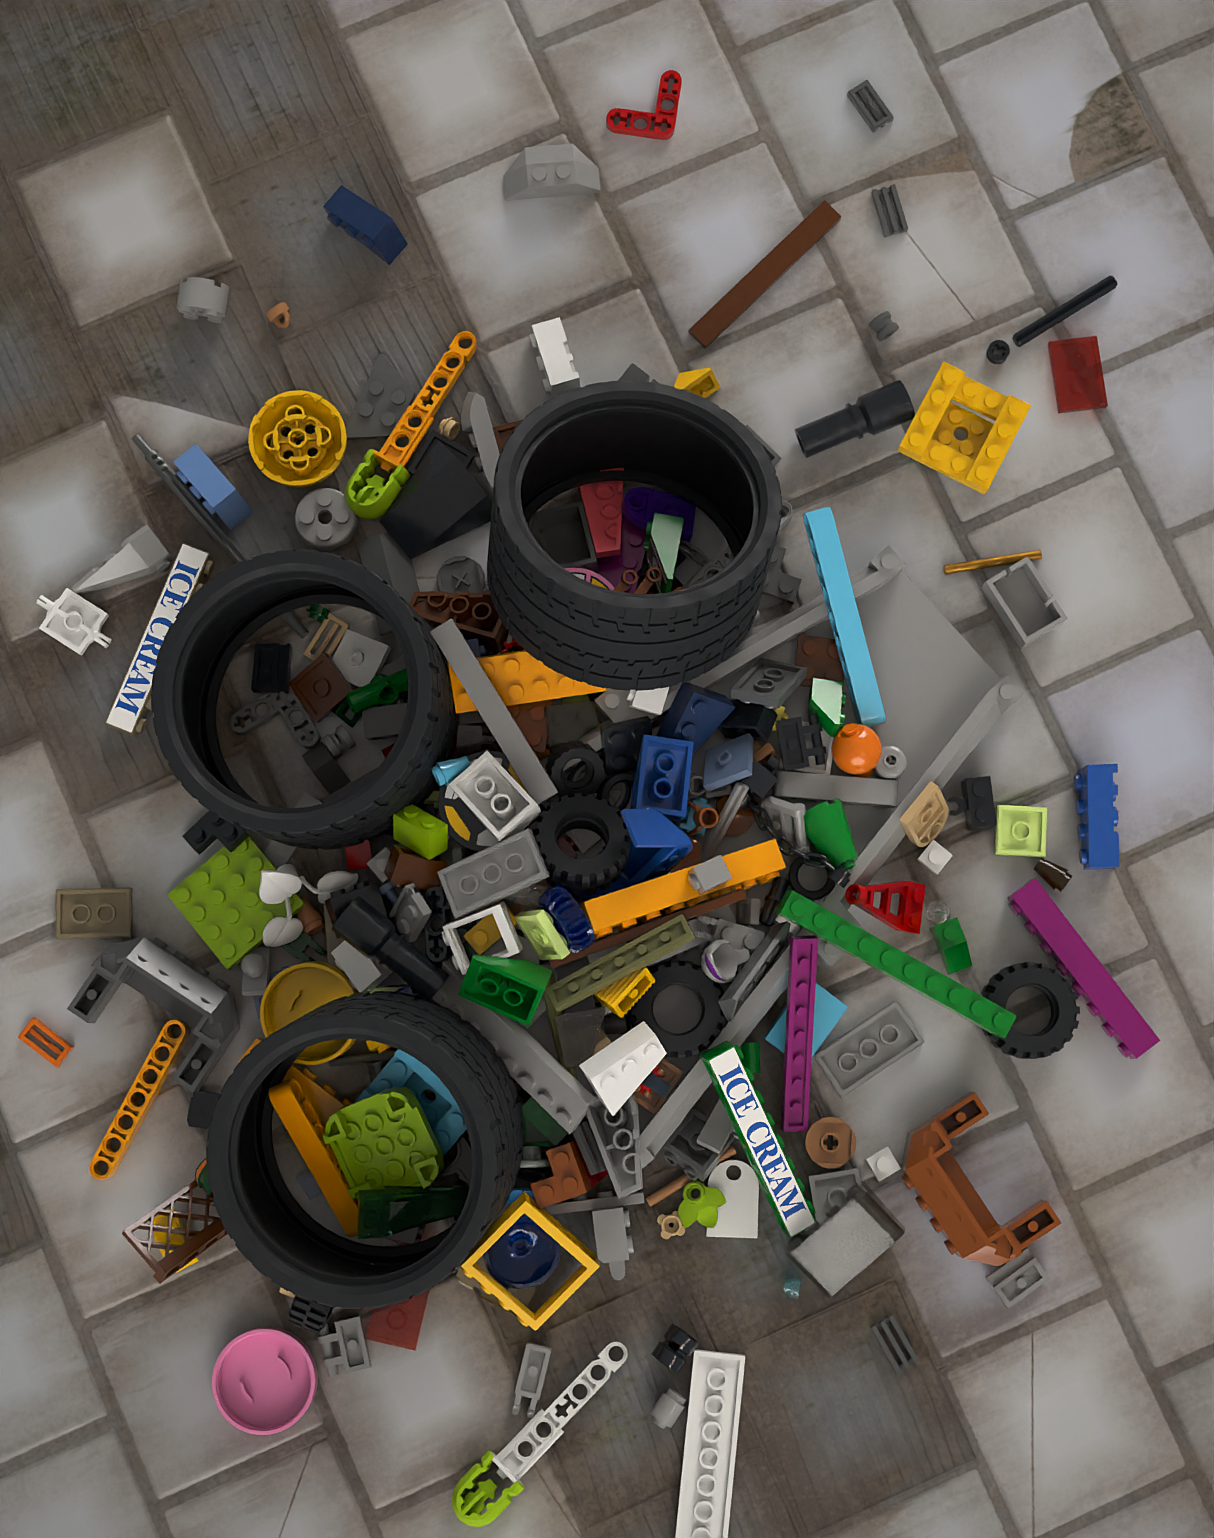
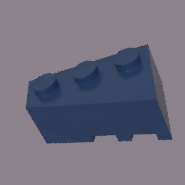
M342 185L323 206L328 214L327 219L334 226L343 228L349 236L357 239L388 265L394 261L408 244L390 216Z
M684 682L681 684L656 736L694 742V754L736 706L723 694Z

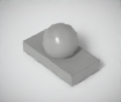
M270 947L256 948L243 958L241 962L243 971L241 992L243 996L263 995L269 985L272 955Z

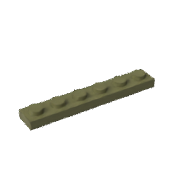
M681 914L546 988L555 1010L559 1013L696 938L685 916Z

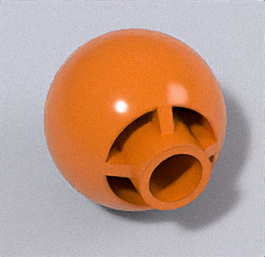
M850 723L845 725L834 737L831 753L834 762L841 770L854 774L855 777L867 778L873 774V768L880 760L882 744L876 732L871 728L861 724Z

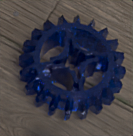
M560 885L552 887L539 897L541 910H544L552 917L553 926L565 938L568 950L578 953L587 949L594 942L595 936L590 922L577 901L565 888Z

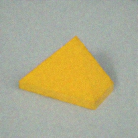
M709 367L679 373L674 384L675 388L689 391L702 398H707L721 388L712 369Z

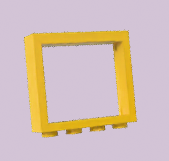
M525 1191L492 1223L461 1263V1270L467 1277H474L480 1282V1287L487 1294L490 1295L492 1293L498 1298L499 1304L505 1310L509 1311L511 1309L517 1315L516 1317L525 1327L530 1326L535 1331L600 1267L598 1256L544 1208L538 1209L536 1201ZM524 1213L582 1263L535 1313L530 1311L476 1263Z

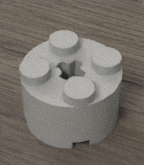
M187 277V282L184 278H181L176 308L187 319L198 320V316L208 317L207 320L210 322L222 323V318L226 314L229 286L221 283V287L214 285V280Z

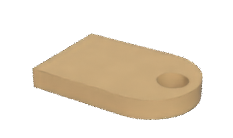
M930 781L899 819L909 840L918 847H924L931 843L940 833L947 820L949 808L939 786Z

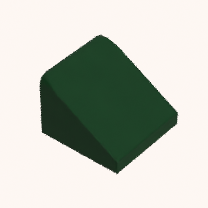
M347 699L332 711L333 714L352 728L362 716V711L356 714L351 711Z

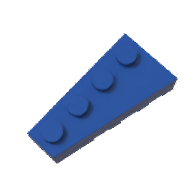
M1118 764L1086 765L1078 770L1077 775L1074 776V787L1079 793V799L1076 800V813L1080 814L1081 824H1078L1077 827L1078 838L1082 839L1079 860L1081 864H1084V870L1114 869L1119 867V833L1114 831L1119 817L1117 808L1113 807V802H1115L1116 795H1118V785L1113 782V773H1118Z

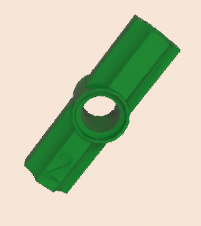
M407 668L388 676L385 674L376 675L369 684L346 693L345 696L351 711L356 714L380 703L384 705L394 703L399 695L408 692Z

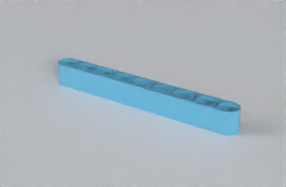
M828 506L803 514L804 524L857 724L871 727L885 723V712L833 513Z

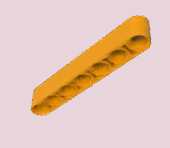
M170 1020L162 1028L90 1162L89 1172L93 1178L98 1180L112 1177L118 1170L189 1037L190 1028L183 1021ZM176 1024L182 1029V1033L178 1038H174L171 1035V1029ZM163 1047L168 1048L170 1052L169 1058L165 1061H162L159 1057V1051ZM151 1069L157 1073V1080L153 1084L147 1080V1073ZM139 1092L145 1096V1103L142 1106H138L135 1103V1095ZM126 1115L131 1116L133 1119V1125L130 1129H126L123 1126L122 1121ZM113 1138H117L121 1143V1147L117 1152L113 1151L110 1147ZM101 1161H105L108 1164V1172L105 1175L101 1174L98 1170V1165Z
M292 1078L269 1089V1098L347 1236L353 1238L374 1230L376 1219L370 1206L362 1203L357 1198L352 1199L347 1191L350 1189V1186L330 1143L326 1145L324 1143L323 1134H325V1127L299 1081Z

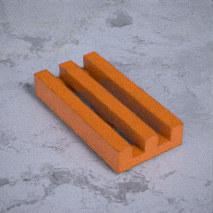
M36 1017L30 1020L18 1036L19 1039L55 1067H60L61 1062L74 1049V1046ZM36 1025L65 1049L62 1051L32 1027ZM27 1033H31L58 1054L59 1057L57 1059L27 1037Z

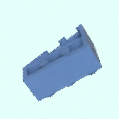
M196 444L173 462L179 469L176 474L183 483L190 482L192 485L189 488L198 500L202 497L205 500L202 504L210 514L216 513L230 530L234 529L253 513L235 487Z

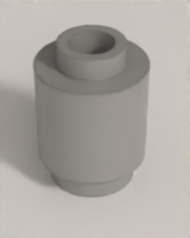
M669 1388L667 1392H663L650 1412L654 1416L652 1421L662 1429H665L666 1426L672 1428L685 1408L683 1404L686 1398L672 1388Z

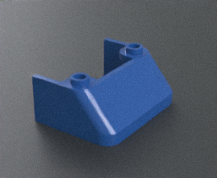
M623 809L621 814L631 837L629 858L625 871L621 872V876L616 883L610 881V887L602 891L601 888H598L596 894L588 895L587 891L581 892L582 898L594 899L667 875L692 851L693 845L690 838L656 809Z

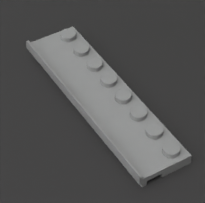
M451 957L447 961H443L441 969L449 977L432 999L441 1006L456 1012L461 1016L462 1020H467L477 1028L480 1034L486 1037L495 1048L497 1056L502 1058L509 1071V1075L569 1134L576 1130L587 1113L588 1107L596 1098L517 1021L458 996L466 974L462 975L460 970H456Z

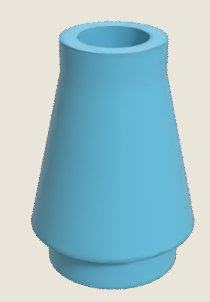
M466 756L437 762L436 766L431 768L439 786L444 784L448 786L470 766V762Z

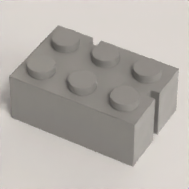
M1028 556L1010 566L1006 571L1004 570L990 578L981 587L1020 649L1062 625L1068 619L1056 600L1051 602L1048 607L1044 604L1053 595Z

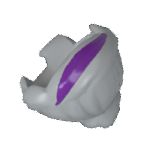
M728 940L713 941L705 948L701 956L702 970L713 981L719 983L731 982L735 978L737 967L749 960V951L746 948L742 950L734 949Z

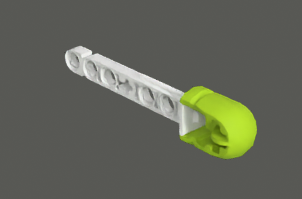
M612 1342L607 1345L598 1355L600 1359L592 1361L545 1411L541 1409L498 1455L488 1450L481 1457V1464H475L459 1480L454 1488L451 1499L452 1508L460 1521L473 1527L488 1525L512 1502V1496H518L522 1492L524 1485L520 1478L564 1433L562 1428L608 1381L611 1372L615 1373L625 1363L628 1357L625 1345L620 1342ZM614 1346L621 1347L624 1353L623 1358L617 1362L612 1361L609 1357V1351ZM595 1365H601L605 1369V1377L602 1380L597 1381L591 1376V1370ZM577 1384H583L587 1388L588 1392L584 1399L579 1400L573 1395V1389ZM568 1394L570 1399L577 1403L578 1406L574 1409L571 1404L566 1410L568 1413L567 1417L563 1415L557 1417L556 1413L558 1410L556 1406L558 1404L564 1406L568 1402L564 1397ZM541 1422H547L551 1426V1433L546 1438H542L537 1434V1426ZM523 1441H528L533 1446V1451L528 1457L520 1455L518 1450L520 1443ZM494 1462L499 1467L496 1473L503 1480L509 1477L513 1484L502 1491V1496L496 1502H490L485 1506L484 1502L488 1498L492 1500L495 1498V1490L498 1486L490 1478L485 1482L479 1481L478 1483L476 1479L483 1472H487L490 1469V1464ZM478 1484L479 1489L475 1493L469 1491L466 1496L464 1495L468 1489L474 1488ZM487 1508L488 1511L482 1514L481 1512Z

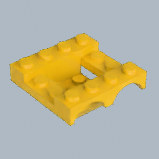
M943 361L897 451L985 495L1031 405L1010 394L1007 397L965 376L964 371ZM951 399L995 420L994 424L951 403ZM957 429L965 431L967 438L963 441L957 440L954 437V431Z

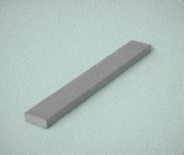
M451 618L430 631L531 798L539 805L559 793L454 620Z

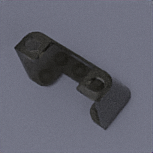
M865 1182L860 1186L855 1183L846 1191L845 1202L840 1207L837 1204L826 1212L827 1218L821 1223L816 1221L806 1230L807 1233L803 1235L799 1233L788 1241L789 1245L786 1247L787 1257L828 1298L842 1289L905 1233L904 1226Z

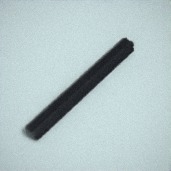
M1112 275L1101 280L1015 333L1012 337L1017 347L1026 344L1115 289L1118 285L1117 281Z

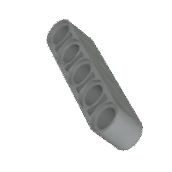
M787 771L775 772V777L778 778V781L774 785L773 797L778 799L835 803L833 799L838 798L842 804L886 808L897 807L898 781Z

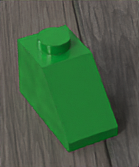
M957 917L930 928L948 975L972 966L967 940Z

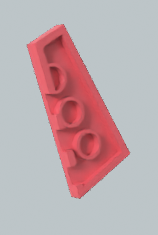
M613 468V469H606V470H600V471H610V470H621V471H624V468ZM604 481L579 486V494L583 503L596 558L620 555L623 481Z

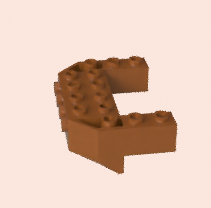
M969 1092L907 1133L901 1170L904 1175L901 1176V1179L908 1189L913 1187L917 1193L916 1202L923 1211L927 1209L932 1216L929 1221L937 1233L942 1231L947 1239L944 1241V1244L951 1255L956 1253L957 1256L963 1259L1001 1266L1023 1254L1021 1250L1060 1225L1061 1221L1049 1203L1042 1199L1004 1225H1000L995 1221L949 1151L953 1147L949 1140L989 1114L977 1094Z

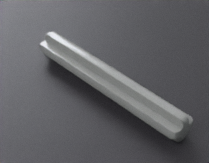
M737 782L719 815L718 823L712 828L702 847L701 856L696 865L712 859L749 789L746 784Z

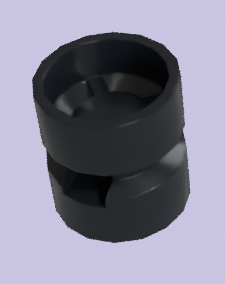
M672 1323L664 1334L665 1341L659 1342L651 1354L675 1373H679L686 1363L685 1356L691 1355L699 1343L684 1330ZM675 1343L680 1345L678 1350L672 1347Z

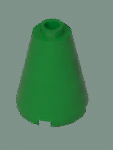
M835 798L833 799L835 801L834 804L829 805L825 801L806 811L804 815L806 838L822 855L827 857L831 866L836 869L840 865L848 871L856 866L855 861L858 859L843 804L840 799Z

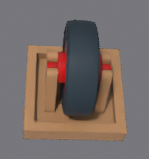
M662 1058L633 1092L636 1102L656 1115L682 1076L683 1071Z

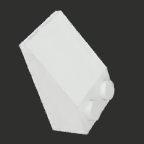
M488 751L449 784L452 790L499 842L524 830L541 813L538 804Z

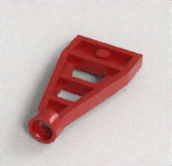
M895 881L864 886L852 884L847 888L845 898L849 904L857 906L896 931L920 934L926 885L911 881ZM875 892H881L879 909L873 906ZM899 893L898 914L896 916L890 912L892 894Z

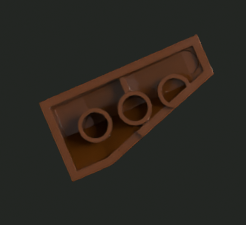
M483 590L482 593H469L468 591H460V593H445L444 591L414 592L409 603L429 625L437 628L452 618L465 640L478 638L479 645L484 644V647L500 652L503 642H505L509 633V629L505 628L498 616V612L494 608L489 590Z

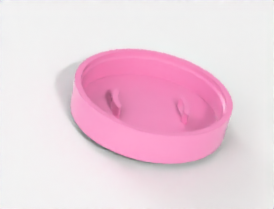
M268 1326L253 1328L233 1339L219 1355L212 1375L213 1396L221 1414L236 1428L256 1435L278 1433L295 1424L310 1407L318 1384L316 1362L307 1345L298 1336L285 1329Z

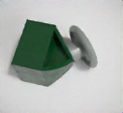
M531 1097L521 1107L524 1144L521 1147L523 1158L520 1168L551 1167L548 1158H541V1146H556L568 1132Z

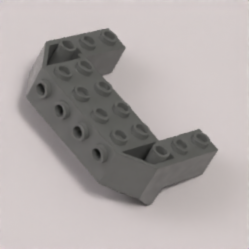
M143 937L108 945L91 964L94 967L93 971L67 1010L87 1023H95L122 983L129 985L194 1028L192 1033L199 1038L172 1079L192 1093L199 1092L241 1029L234 993L228 990L230 985L219 978L215 982L208 977L209 971L198 964L194 968L187 963L188 957L178 951L173 954L166 949L168 944L157 937L154 940Z

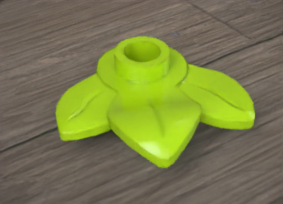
M700 1181L687 1183L683 1189L684 1200L678 1208L679 1219L685 1228L691 1226L696 1220L708 1228H714L718 1221L716 1207L726 1204L724 1194L715 1187H706ZM698 1189L700 1196L694 1199L692 1192Z

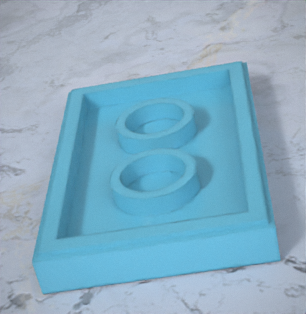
M817 983L815 987L812 1057L848 1008V1006ZM787 1005L763 1037L782 1053L785 1050Z

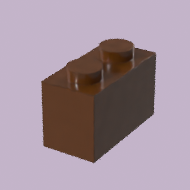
M393 845L384 874L390 883L396 887L404 888L405 885L414 883L415 890L425 893L429 888L440 886L441 881L437 872L446 868L447 863L440 855L428 860L409 848Z

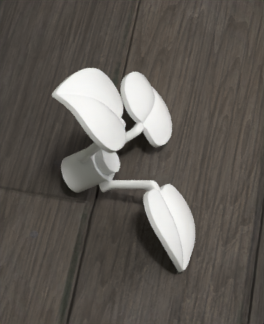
M292 864L282 865L276 871L262 870L259 888L261 900L267 904H277L285 900L287 911L286 918L275 917L266 925L263 931L265 946L276 947L285 945L300 936L303 925L299 919L292 918L289 897L297 893L302 884L314 894H318L319 902L325 904L324 901L331 898L330 893L340 889H345L346 893L353 891V885H356L358 881V874L346 871L330 872L324 875L318 881L317 888H314L305 880L304 876L298 875Z

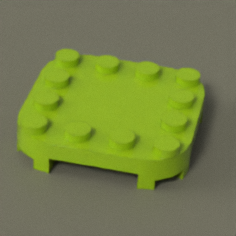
M407 1087L388 1088L343 1106L332 1114L326 1123L325 1134H323L325 1145L330 1143L350 1186V1189L347 1191L352 1199L357 1198L362 1203L369 1204L370 1207L380 1206L385 1201L421 1187L424 1189L438 1177L445 1167L441 1148L423 1109Z

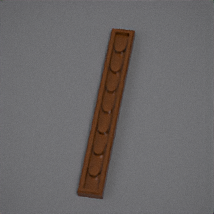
M824 200L689 329L688 333L706 349L841 220L842 216Z
M745 889L734 890L569 950L570 954L565 958L549 960L551 968L638 938L681 914L688 920L746 899Z

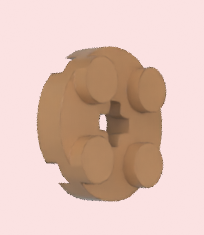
M824 1117L813 1122L806 1132L805 1149L810 1159L819 1166L838 1168L848 1162L853 1156L856 1149V1137L850 1126L843 1120L835 1117ZM828 1135H833V1140H837V1145H834L832 1150H827V1145H823V1140L828 1139Z

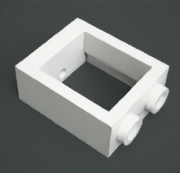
M504 901L443 926V940L447 946H451L454 954L452 956L453 964L456 970L461 971L462 975L466 974L470 961L456 930L457 927L493 913L507 948L489 956L507 958L523 950Z

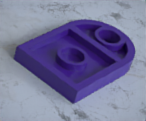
M647 487L632 488L625 494L621 510L624 517L634 526L646 530L648 522H653L654 514L659 513L684 518L681 540L690 542L693 536L696 506L682 497ZM630 503H634L639 507H634Z

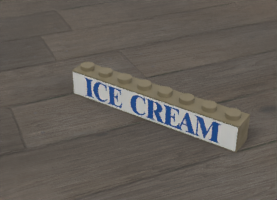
M182 542L105 721V724L109 727L134 737H138L139 733H143L147 725L146 716L149 710H152V678L154 669L157 666L156 659L159 649L163 644V639L171 623H174L177 619L175 617L191 599L194 593L205 585L203 583L206 576L211 575L215 562H213L214 558L210 553Z

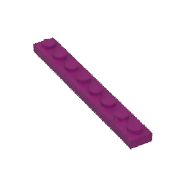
M815 935L790 936L781 1129L783 1132L808 1131L818 938Z

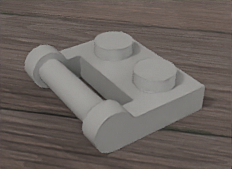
M772 796L765 799V810L771 820L770 828L777 836L782 835L795 845V850L803 854L810 852V843L806 839L804 823L805 805L801 803L792 804ZM791 816L794 818L796 840H794ZM768 832V834H769V841H770V840H773L774 838H773L772 835ZM781 840V843L777 842L784 850L788 851V848L791 847L783 840Z

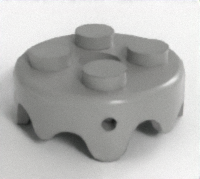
M321 488L309 492L299 502L295 512V524L305 543L323 552H332L336 547L347 544L351 540L358 526V517L348 507L345 494L335 489ZM324 512L332 514V520L328 524L319 522V516Z

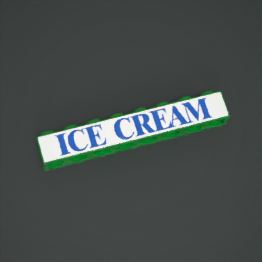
M726 1040L700 1054L782 1232L789 1238H792L815 1225L816 1221L813 1217V1214L816 1213L811 1202L806 1200L803 1195L805 1187L801 1180L795 1178L793 1173L795 1166L790 1157L785 1156L783 1152L785 1144L780 1135L775 1134L772 1128L775 1126L773 1118L769 1112L765 1113L762 1104L765 1101L759 1090H755L752 1085L754 1077L741 1061L744 1059L741 1049L738 1045L734 1046Z

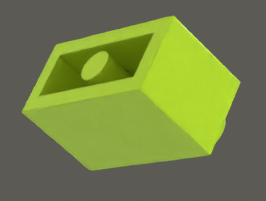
M413 804L393 814L394 840L428 860L448 850V824Z

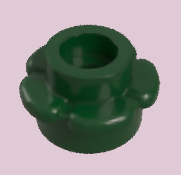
M311 605L309 609H306L307 612H310L309 618L321 623L324 619H328L327 616L330 610L319 605Z

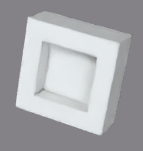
M932 840L917 860L935 875H938L953 855L935 840Z
M888 1146L865 1159L879 1182L901 1169Z

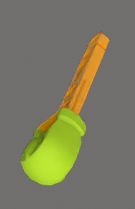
M462 331L455 336L449 346L450 350L444 353L412 405L407 407L381 450L378 452L369 449L363 457L364 463H360L345 488V500L355 515L367 520L377 519L386 513L401 491L400 486L405 485L410 477L409 472L404 466L434 421V415L463 372L465 362L470 361L477 349L476 339L471 332ZM470 339L472 344L469 348L463 349L459 346L460 341ZM456 358L460 363L455 368H449L447 366L449 359ZM438 378H445L447 380V384L442 388L434 386V382ZM431 398L433 404H427L425 407L423 401H429ZM414 417L422 419L420 426L410 427L409 421ZM401 437H406L409 439L408 445L402 448L396 445L397 440ZM378 464L381 465L380 468L388 473L390 471L393 472L385 486H383L384 478L376 474L370 478Z

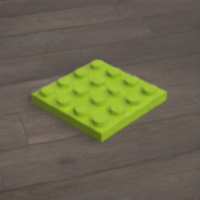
M250 836L232 853L223 846L167 894L229 971L242 961L247 954H250L263 943V931L273 918H286L287 916L285 900L277 904H267L259 896L261 871H276L277 868ZM297 893L289 897L293 917L306 904Z

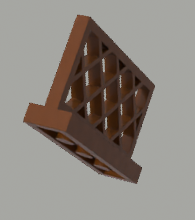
M196 1180L122 1232V1235L155 1272L153 1277L159 1284L228 1235L221 1218L209 1216V1207L215 1206L212 1199L214 1197L213 1192H211V1195H208L206 1192V1199L192 1197L193 1189L198 1187ZM176 1201L187 1202V1213L173 1211L174 1203ZM192 1203L205 1205V1215L191 1213ZM157 1215L168 1216L167 1227L153 1225L154 1217ZM172 1217L186 1219L185 1229L171 1227ZM190 1219L204 1221V1229L201 1231L190 1230ZM137 1229L149 1230L148 1241L138 1240L133 1235V1232ZM152 1232L167 1233L166 1243L153 1242ZM171 1233L185 1235L184 1243L182 1245L170 1244ZM151 1248L165 1249V1257L157 1262L150 1254Z

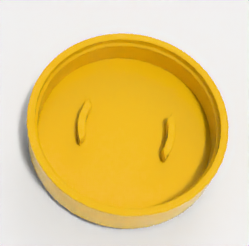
M308 961L288 967L272 979L263 994L260 1006V1020L263 1032L267 1038L275 1031L323 1004L325 1005L344 996L348 997L352 994H357L359 991L352 987L350 979L344 971L329 963ZM336 1039L308 1046L294 1062L304 1065L328 1062L345 1053L354 1044L356 1039Z

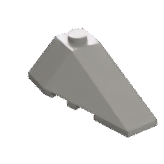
M146 524L121 543L123 549L118 553L107 555L101 568L91 569L71 588L76 594L83 596L155 573L156 571H163L170 565L173 557L157 535Z
M632 1094L615 1115L612 1116L599 1097L594 1096L596 1099L588 1107L586 1116L618 1199H621L643 1188L638 1105L634 1094Z

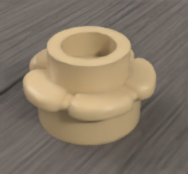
M450 417L441 421L438 431L440 435L454 440L459 433L460 424L455 421V418Z

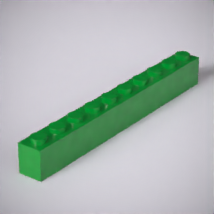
M793 890L786 891L775 912L779 916L996 1037L1006 1038L1017 1015Z

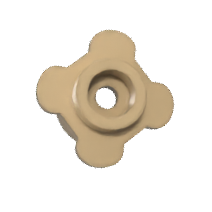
M673 1211L670 1215L661 1214L658 1216L657 1222L661 1225L662 1238L669 1239L671 1236H682L685 1233V1227L681 1224L678 1211ZM669 1223H673L674 1226L672 1228L669 1227Z

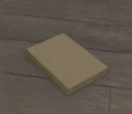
M132 888L56 889L55 939L132 938Z

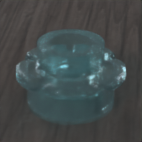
M792 1274L791 1279L786 1278L783 1293L788 1294V1300H790V1297L798 1299L801 1278L794 1277V1274Z

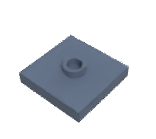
M749 733L705 750L703 787L708 792L752 775L753 737Z

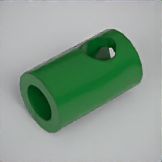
M760 1042L742 1043L741 1051L744 1059L741 1061L744 1067H747L751 1073H761Z

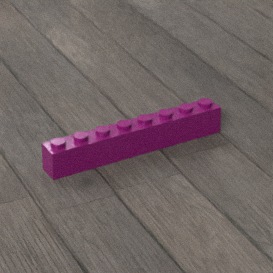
M1036 878L1030 880L1007 897L1010 901L1008 904L1015 915L1018 916L1020 914L1026 922L1024 923L1026 930L1032 936L1036 935L1041 941L1039 944L1040 948L1047 956L1051 955L1057 962L1055 967L1062 973V976H1068L1072 982V990L1079 997L1081 995L1088 1003L1086 1004L1087 1009L1094 1017L1098 1016L1104 1023L1101 1025L1102 1029L1109 1037L1114 1036L1119 1043L1117 1048L1124 1057L1127 1058L1129 1056L1130 1059H1137L1160 1041Z

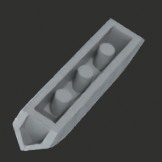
M468 392L461 412L462 430L473 432L469 434L472 448L477 447L479 456L475 457L478 471L483 470L475 478L492 501L494 475L500 454L484 397L474 392Z

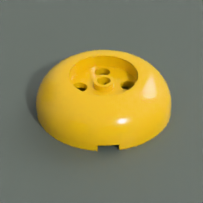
M295 390L278 394L265 402V405L252 419L248 443L251 456L264 475L278 484L300 488L322 482L338 468L346 451L347 433L344 421L335 406L316 393ZM308 425L315 426V432L312 434L306 433V427ZM285 428H290L291 431L289 432L288 436H282L281 433L283 432V430ZM298 440H303L300 445H296ZM315 448L318 450V453L313 457L309 456L308 451ZM287 451H291L294 453V457L291 456L289 459H284V454Z

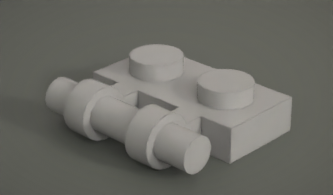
M361 1316L335 1321L336 1332L333 1333L329 1332L328 1323H326L324 1329L319 1333L318 1341L319 1344H322L325 1357L323 1364L324 1368L327 1367L329 1377L339 1375L337 1368L339 1364L344 1365L345 1374L371 1368ZM338 1340L341 1355L335 1356L332 1342Z

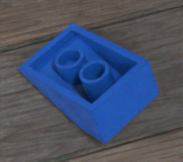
M643 735L632 788L630 809H656L671 821L679 822L686 817L694 742Z

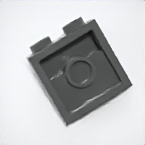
M693 1108L663 1145V1154H665L664 1159L670 1165L676 1166L679 1164L685 1169L684 1173L690 1179L696 1181L698 1178L704 1182L719 1163V1158L734 1141V1136L730 1134L720 1154L697 1144V1138L708 1118Z

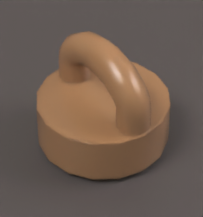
M286 302L279 303L266 313V317L270 323H275L278 328L284 329L290 323V308ZM284 317V322H281L279 319Z

